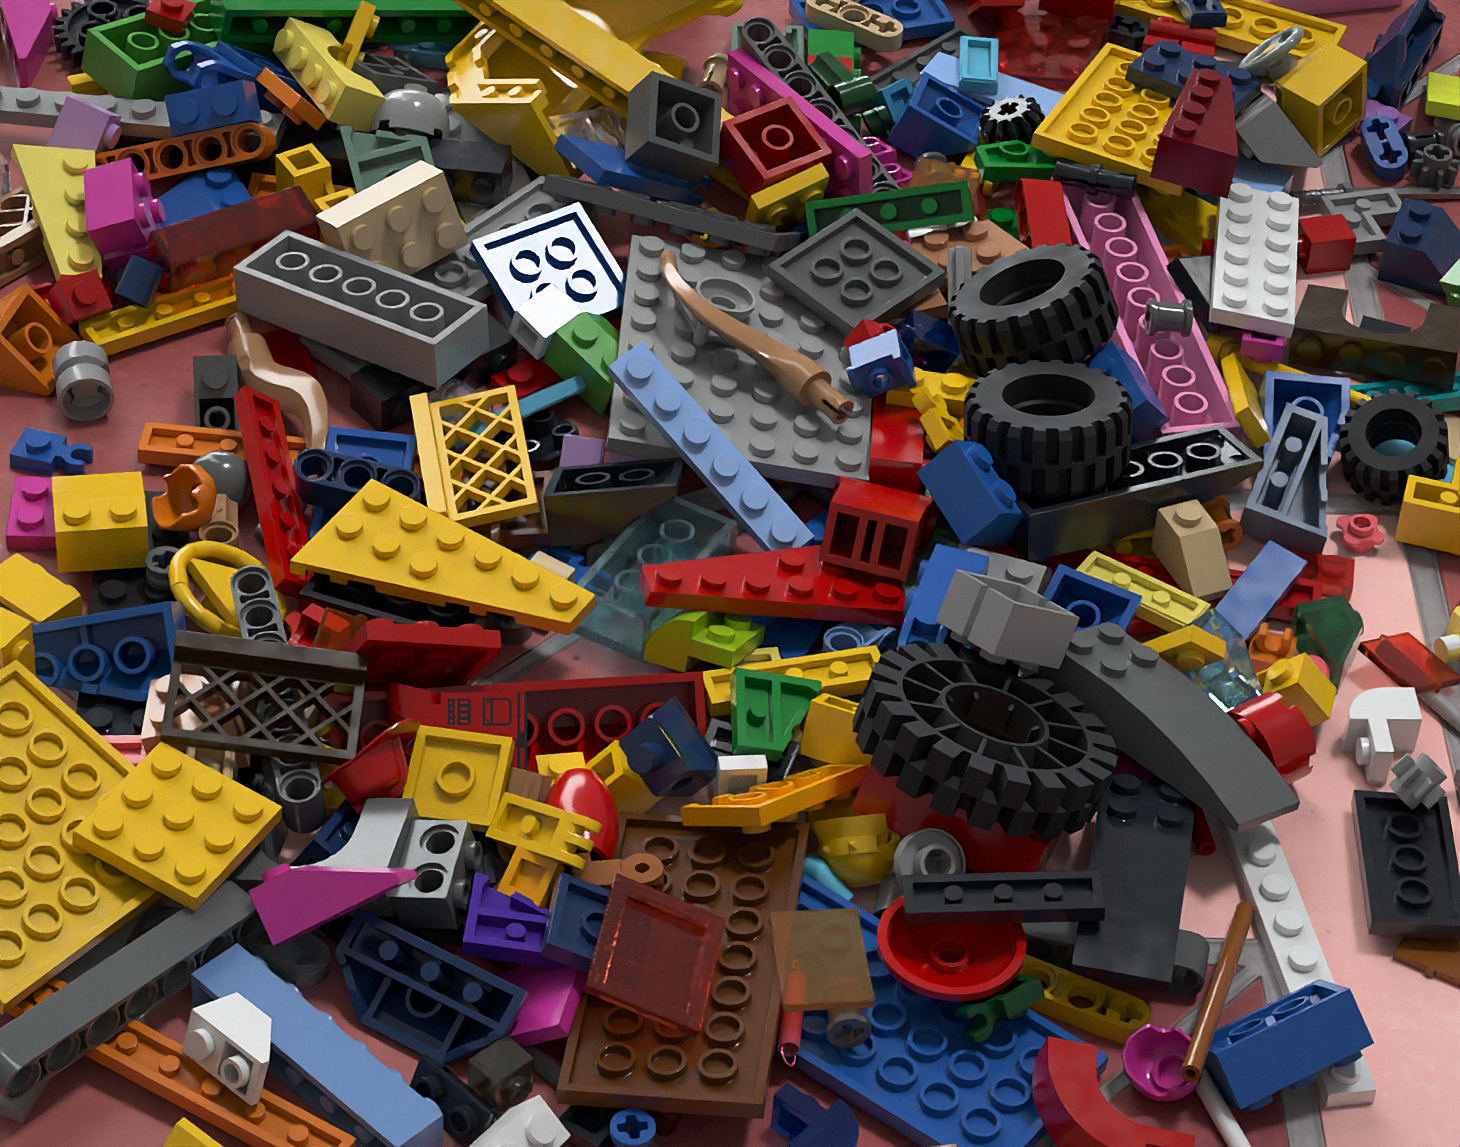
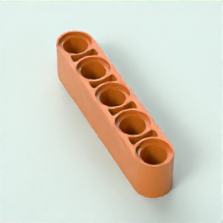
M244 122L95 154L96 166L100 163L105 165L127 158L133 160L136 156L140 155L145 163L143 172H145L151 184L207 172L214 168L236 166L266 159L274 152L276 138L269 127L263 124ZM256 130L260 135L261 144L256 151L250 152L246 146V138L250 132ZM218 139L222 146V152L213 161L207 153V148L212 140ZM179 147L183 153V161L178 168L174 169L169 162V155L174 148Z

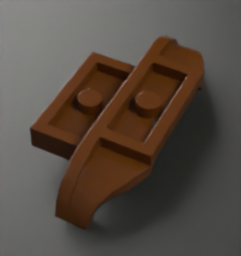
M484 450L479 452L473 460L485 465L495 454ZM506 459L497 470L510 475L512 472L511 462L513 461ZM463 469L462 483L467 484L476 473ZM554 470L532 472L540 512L469 527L468 529L507 549L549 546L543 495ZM487 479L478 490L491 494L500 483ZM512 489L502 500L512 502L526 499L527 494ZM468 499L458 509V514L476 510L481 503Z

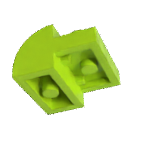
M683 609L652 633L645 646L643 660L684 673L701 660L731 669L763 643L766 626L752 622L751 617L745 614H724L723 612Z

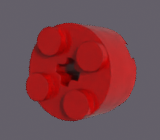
M1267 692L1227 711L1226 713L1269 759L1287 785L1311 773L1313 766L1309 767L1310 756L1316 754L1313 732L1307 719L1295 705L1288 708L1279 701L1283 696L1278 693Z

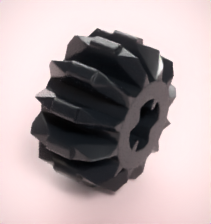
M1022 94L1017 95L1015 98H1008L1006 96L1004 100L993 101L992 107L982 110V117L979 119L980 134L986 145L1011 140H1019L1026 144H1031L1033 133L1045 119V114L1034 97L1024 98Z

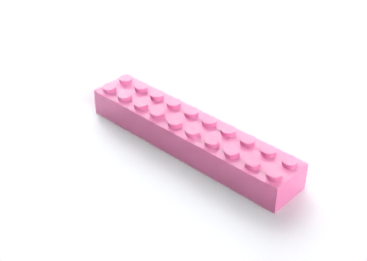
M1062 185L1072 246L1075 244L1081 245L1100 258L1118 307L1119 318L1110 340H1113L1137 362L1170 418V421L1145 440L1221 424L1241 441L1243 428L1234 416L1228 390L1194 316L1189 337H1182L1178 332L1158 331L1154 336H1149L1145 333L1144 316L1148 298H1156L1157 302L1182 303L1185 297L1167 270L1166 265L1169 262L1137 192L1135 191L1132 200H1128L1127 198L1099 192L1096 196L1089 195L1085 189Z

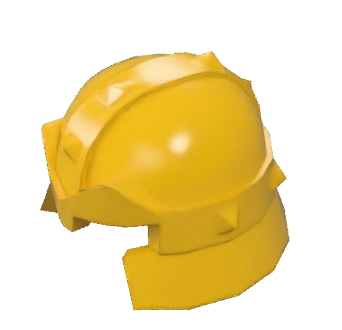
M885 813L834 818L811 823L819 841L820 847L817 853L821 855L825 863L848 888L880 885L884 877L895 874L893 869L894 854L900 841L903 839L901 835L887 829Z

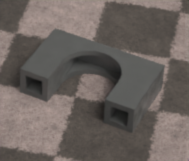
M266 797L267 799L279 804L277 797ZM367 798L351 839L340 851L320 862L304 866H290V868L296 869L305 866L398 868L412 820H420L414 799ZM283 815L282 820L225 881L234 882L249 894V890L264 883L261 874L281 865L276 862L289 833ZM390 892L359 907L377 917H394L395 915L389 898ZM357 909L343 916H354Z

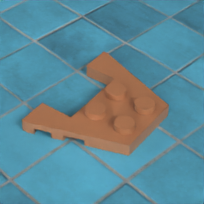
M990 220L972 221L963 226L946 230H933L924 235L911 237L912 248L946 271L945 284L910 306L911 325L914 326L948 318L947 303L941 292L947 291V251L949 248L956 246L970 248L972 252V277L975 271L983 266L987 267L993 264L994 260L1002 256L1008 257L1015 254V251L1025 248L1027 250L1030 249Z

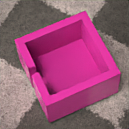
M131 158L84 170L87 233L100 255H103L104 262L112 276L116 268L126 267L131 255L141 257L164 269L163 253L168 252V245L164 232L161 229V223L166 221V215L161 200L159 198L153 199L151 195L150 183L145 172L139 173Z

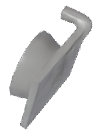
M718 276L705 277L698 281L694 291L706 301L736 320L768 335L754 310L757 303L756 296L747 286L738 281ZM673 294L694 333L693 342L695 345L703 346L706 342L726 341L699 321Z

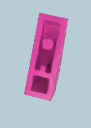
M0 0L1 28L20 88H27L32 85L53 43L52 26H56L55 18L58 17L56 3H49L48 0Z
M284 863L261 874L264 883L248 892L274 946L293 941L418 878L412 868L305 866L291 869L289 863Z

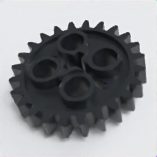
M84 0V4L71 2V10L62 9V17L55 18L56 26H53L56 52L62 53L63 61L71 60L72 68L82 66L87 29L145 13L150 5L149 0Z

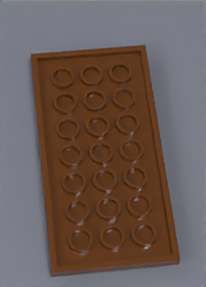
M619 811V840L614 859L625 860L629 856L639 853L650 854L660 859L664 866V898L661 905L652 911L642 975L635 989L631 990L594 975H588L569 1031L556 1089L557 1102L564 1105L763 1119L810 841V824L772 822L771 829L768 831L745 834L742 833V827L683 826L681 815Z

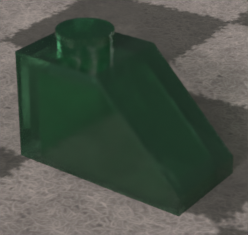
M1343 594L1296 604L1290 627L1293 637L1297 638L1296 649L1299 654L1306 652L1307 655L1319 656L1328 664L1330 669L1329 680L1337 688L1336 695L1356 657L1360 637L1364 632V623L1360 613L1353 609Z

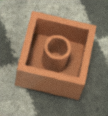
M170 674L150 682L140 738L146 755L160 743ZM182 674L180 677V682L191 694L210 684L203 676ZM234 681L227 686L240 701L252 694L249 682ZM218 692L200 702L212 717L231 707ZM178 695L176 704L182 701ZM255 704L248 710L256 718L258 707L257 704ZM189 709L174 718L172 728L194 730L204 723ZM239 715L221 725L225 732L231 736L241 737L252 730ZM167 744L186 754L187 746ZM237 753L238 769L250 767L251 754Z

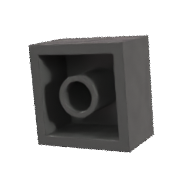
M651 71L629 91L624 161L696 184L719 164L722 94Z

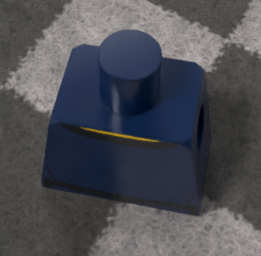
M677 697L671 698L618 741L620 748L627 756V763L630 769L640 775L648 789L656 797H691L716 778L718 756Z

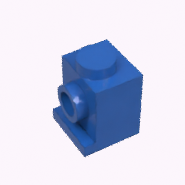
M896 329L848 347L851 365L846 367V372L855 391L863 388L868 398H872L905 384L908 385L909 389L917 386L912 357Z

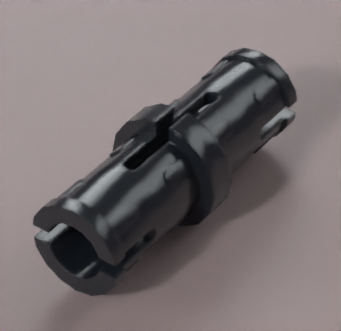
M1058 159L1053 174V181H1060L1061 185L1085 189L1089 195L1096 196L1099 192L1127 198L1128 200H1132L1134 197L1138 179L1137 174L1104 169L1103 164L1094 163L1092 166L1064 161L1063 159Z

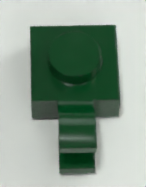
M1018 974L1008 986L997 993L961 1003L955 1009L956 1016L967 1019L974 1017L972 1028L962 1033L963 1039L982 1042L991 1035L994 1023L998 1017L1002 1020H1012L1026 1014L1030 1005L1045 997L1040 978Z

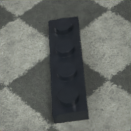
M1101 870L902 875L905 926L1104 921L1106 907Z

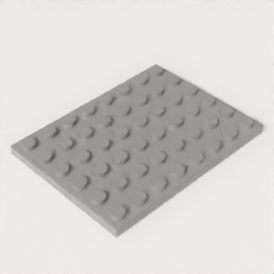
M632 235L617 359L642 341L762 477L834 488L838 475L869 482L872 398H868L863 388L855 391L849 381L846 367L851 365V360L844 343L847 335L768 278V265L779 257H763L745 254L733 249L721 250L703 247L697 243L661 240L655 236ZM664 251L675 253L678 274L693 290H695L699 280L712 276L726 277L747 286L756 296L757 303L754 310L766 329L767 336L809 357L830 373L832 378L831 386L846 399L853 402L854 408L852 413L847 412L843 407L841 409L849 416L848 419L840 425H835L814 405L803 407L786 393L766 368L727 341L706 342L703 346L695 345L693 342L694 333L662 276L660 255ZM614 382L606 451L650 459L681 457Z

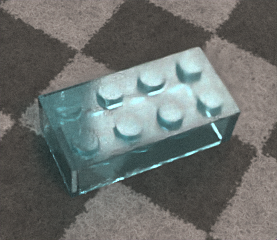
M677 496L671 497L634 519L577 582L576 585L596 595L595 608L578 625L573 633L648 664V661L643 660V655L649 637L658 627L683 609L646 607L638 582L641 567L735 555L738 522Z

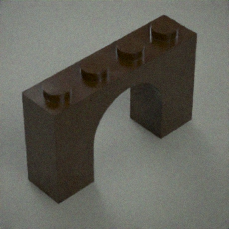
M1308 284L1295 317V325L1290 338L1288 364L1453 390L1460 368V307L1430 303L1425 321L1419 328L1405 333H1376L1356 327L1346 320L1349 290Z

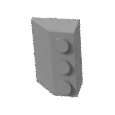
M1265 93L1242 110L1235 119L1237 147L1248 159L1255 155L1260 162L1310 168H1318L1323 164L1276 102Z

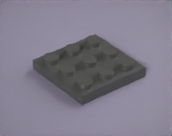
M858 208L852 210L768 265L769 279L847 336L862 318L878 323L888 322L945 284L946 274L945 270Z

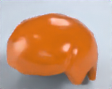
M181 464L172 474L163 476V480L167 484L166 492L161 496L153 497L151 502L153 519L160 529L194 532L207 523L214 512L217 497L213 478L201 466L192 464Z

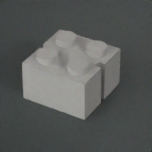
M956 569L936 621L952 630L950 635L952 639L968 646L980 647L979 655L987 660L1005 665L1007 659H1012L1013 663L1023 668L1038 671L1040 665L1056 669L1060 668L1080 617L1054 602L1047 601V598L1021 583Z

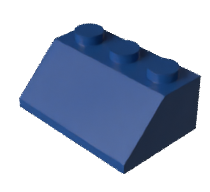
M1318 979L1216 1029L1204 1066L1227 1104L1238 1109L1245 1108L1246 1111H1253L1271 1103L1274 1100L1272 1094L1287 1086L1290 1089H1298L1318 1079L1316 1072L1332 1064L1335 1067H1343L1357 1061L1363 1056L1361 1050L1374 1044V1041L1350 988Z

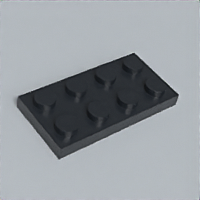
M1354 790L1351 809L1368 934L1460 940V873L1447 796H1443L1430 809L1421 802L1412 810L1396 793Z

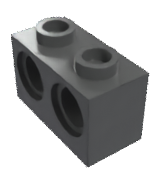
M412 820L398 868H412L415 870L418 878L394 889L389 895L401 928L458 929L463 909L469 908L472 893L471 881L474 871L480 869L483 857L481 843L475 841L468 821Z

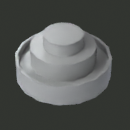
M926 828L911 832L900 841L894 854L893 869L897 882L902 887V875L965 874L966 860L963 849L954 836L941 829Z

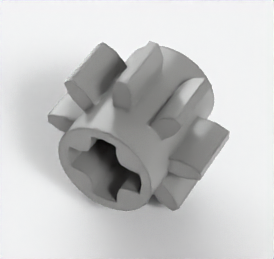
M1424 752L1415 760L1409 753H1406L1390 769L1397 777L1389 783V786L1412 810L1421 802L1430 809L1446 793L1440 784L1448 778L1447 775Z

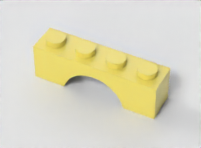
M289 17L284 28L278 32L272 51L329 121L353 126L354 129L363 132H369L374 115L386 98L372 81L350 71L336 61L342 46L329 30Z

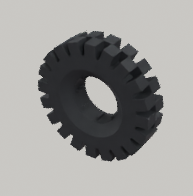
M927 643L925 650L916 644L899 646L897 653L889 650L880 656L879 661L875 662L853 718V732L858 733L855 741L862 754L873 755L870 764L883 777L899 776L895 787L913 799L928 793L933 795L929 808L950 818L958 808L965 810L967 813V825L991 831L995 820H998L1008 836L1028 838L1031 830H1034L1042 839L1057 838L1061 836L1063 830L1071 835L1082 830L1085 823L1089 824L1115 770L1118 756L1114 755L1117 747L1113 737L1103 734L1106 726L1093 713H1081L1085 705L1069 692L1051 695L1055 683L1036 672L1023 679L1018 676L1019 665L1007 660L1005 665L996 663L994 667L987 664L986 659L979 655L980 651L961 647L958 656H956L947 644Z

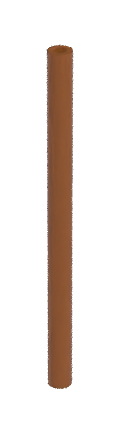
M1240 902L1236 906L1180 1073L1182 1078L1188 1082H1196L1201 1077L1255 913L1253 905L1248 902Z

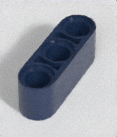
M320 448L306 449L299 453L294 460L296 493L303 502L309 505L340 511L362 489L351 488V486H365L371 479L421 504L419 478L413 471ZM311 475H320V476H321V477L316 478V479H315V478H309V476H311Z

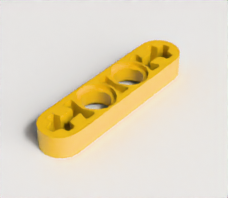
M1025 954V960L1019 974L1040 978V980L1048 985V988L1044 989L1045 997L1030 1005L1029 1009L1125 1045L1127 1038L1142 1026L1149 1024L1151 1012L1143 1000ZM1074 996H1082L1091 1000L1094 1005L1089 1008H1078L1072 1005L1069 999ZM1103 1007L1107 1008L1106 1015L1101 1014ZM1125 1018H1131L1129 1023L1123 1022Z

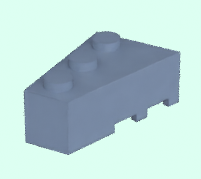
M1288 402L1286 403L1265 455L1263 469L1258 472L1240 520V525L1245 535L1266 543L1271 540L1290 552L1317 562L1321 558L1328 535V526L1326 525V504L1328 502V489H1326L1328 417Z

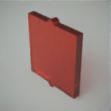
M1409 632L1390 636L1381 634L1379 638L1360 642L1357 648L1400 687H1414L1416 694L1429 691L1439 693L1442 688L1459 685L1460 675Z

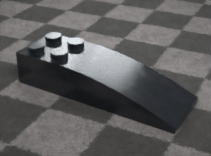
M1221 424L1131 444V457L1127 468L1110 485L1105 483L1100 490L1094 492L1084 491L1081 495L1073 497L1057 495V498H1045L1043 495L1026 497L1020 496L1019 492H1015L1017 497L1015 503L1021 510L1022 516L1009 544L1028 562H1043L1050 557L1069 552H1085L1090 547L1107 544L1155 527L1157 512L1160 508L1195 499L1201 505L1212 500L1263 469L1264 460Z
M1126 773L1112 775L1097 808L1087 870H1101L1106 907L1104 921H1078L1071 973L1170 990L1196 803L1168 783L1140 780L1136 776Z

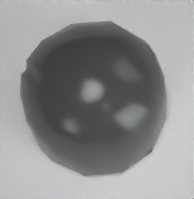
M215 450L200 456L193 463V465L201 466L213 478L217 494H226L229 499L238 502V512L246 506L253 492L246 461L233 452Z

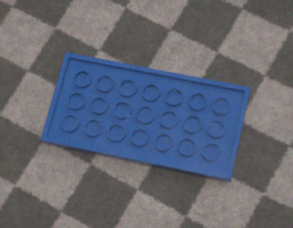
M804 874L787 977L797 974L796 967H794V972H792V966L796 964L800 975L807 981L800 1050L795 1054L796 1062L794 1067L922 1147L956 1144L957 1147H1034L1048 1132L1038 1114L1034 1101L1032 1087V1063L1048 1036L1087 1043L1029 1008L1026 1014L1016 1019L1002 1020L998 1017L994 1023L991 1035L982 1042L963 1039L962 1033L972 1028L974 1017L967 1019L956 1016L955 1009L966 1001H945L930 998L912 991L897 981L885 968L878 954L876 938L880 919ZM848 980L858 983L864 990L865 1002L862 1005L863 1015L870 1021L871 1035L863 1044L854 1048L844 1049L830 1044L827 1039L826 1026L829 1024L827 1013L823 1011L820 1005V993L831 983ZM839 996L840 1005H845L844 996ZM846 1024L847 1033L852 1032L851 1024ZM778 1028V1034H777V1040H776V1046H775V1052H774V1054L777 1055L778 1057H780L781 1059H783V1058H782V1055H781V1054L778 1052V1050H777L778 1036H779V1028ZM1097 1050V1079L1106 1070L1109 1057ZM784 1056L789 1064L794 1062V1056Z

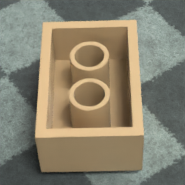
M422 160L315 215L327 245L409 276L469 244L444 172Z

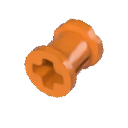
M1219 495L1202 504L1219 528L1224 552L1237 546L1242 540L1244 532L1240 523L1231 516L1228 499Z

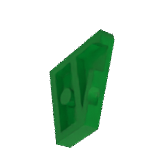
M735 667L730 677L732 755H765L766 760L778 762L809 710L811 700L816 698L822 682Z

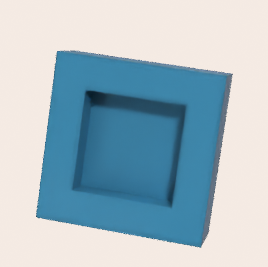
M909 77L900 79L876 91L878 107L881 105L885 106L893 123L897 120L914 89Z

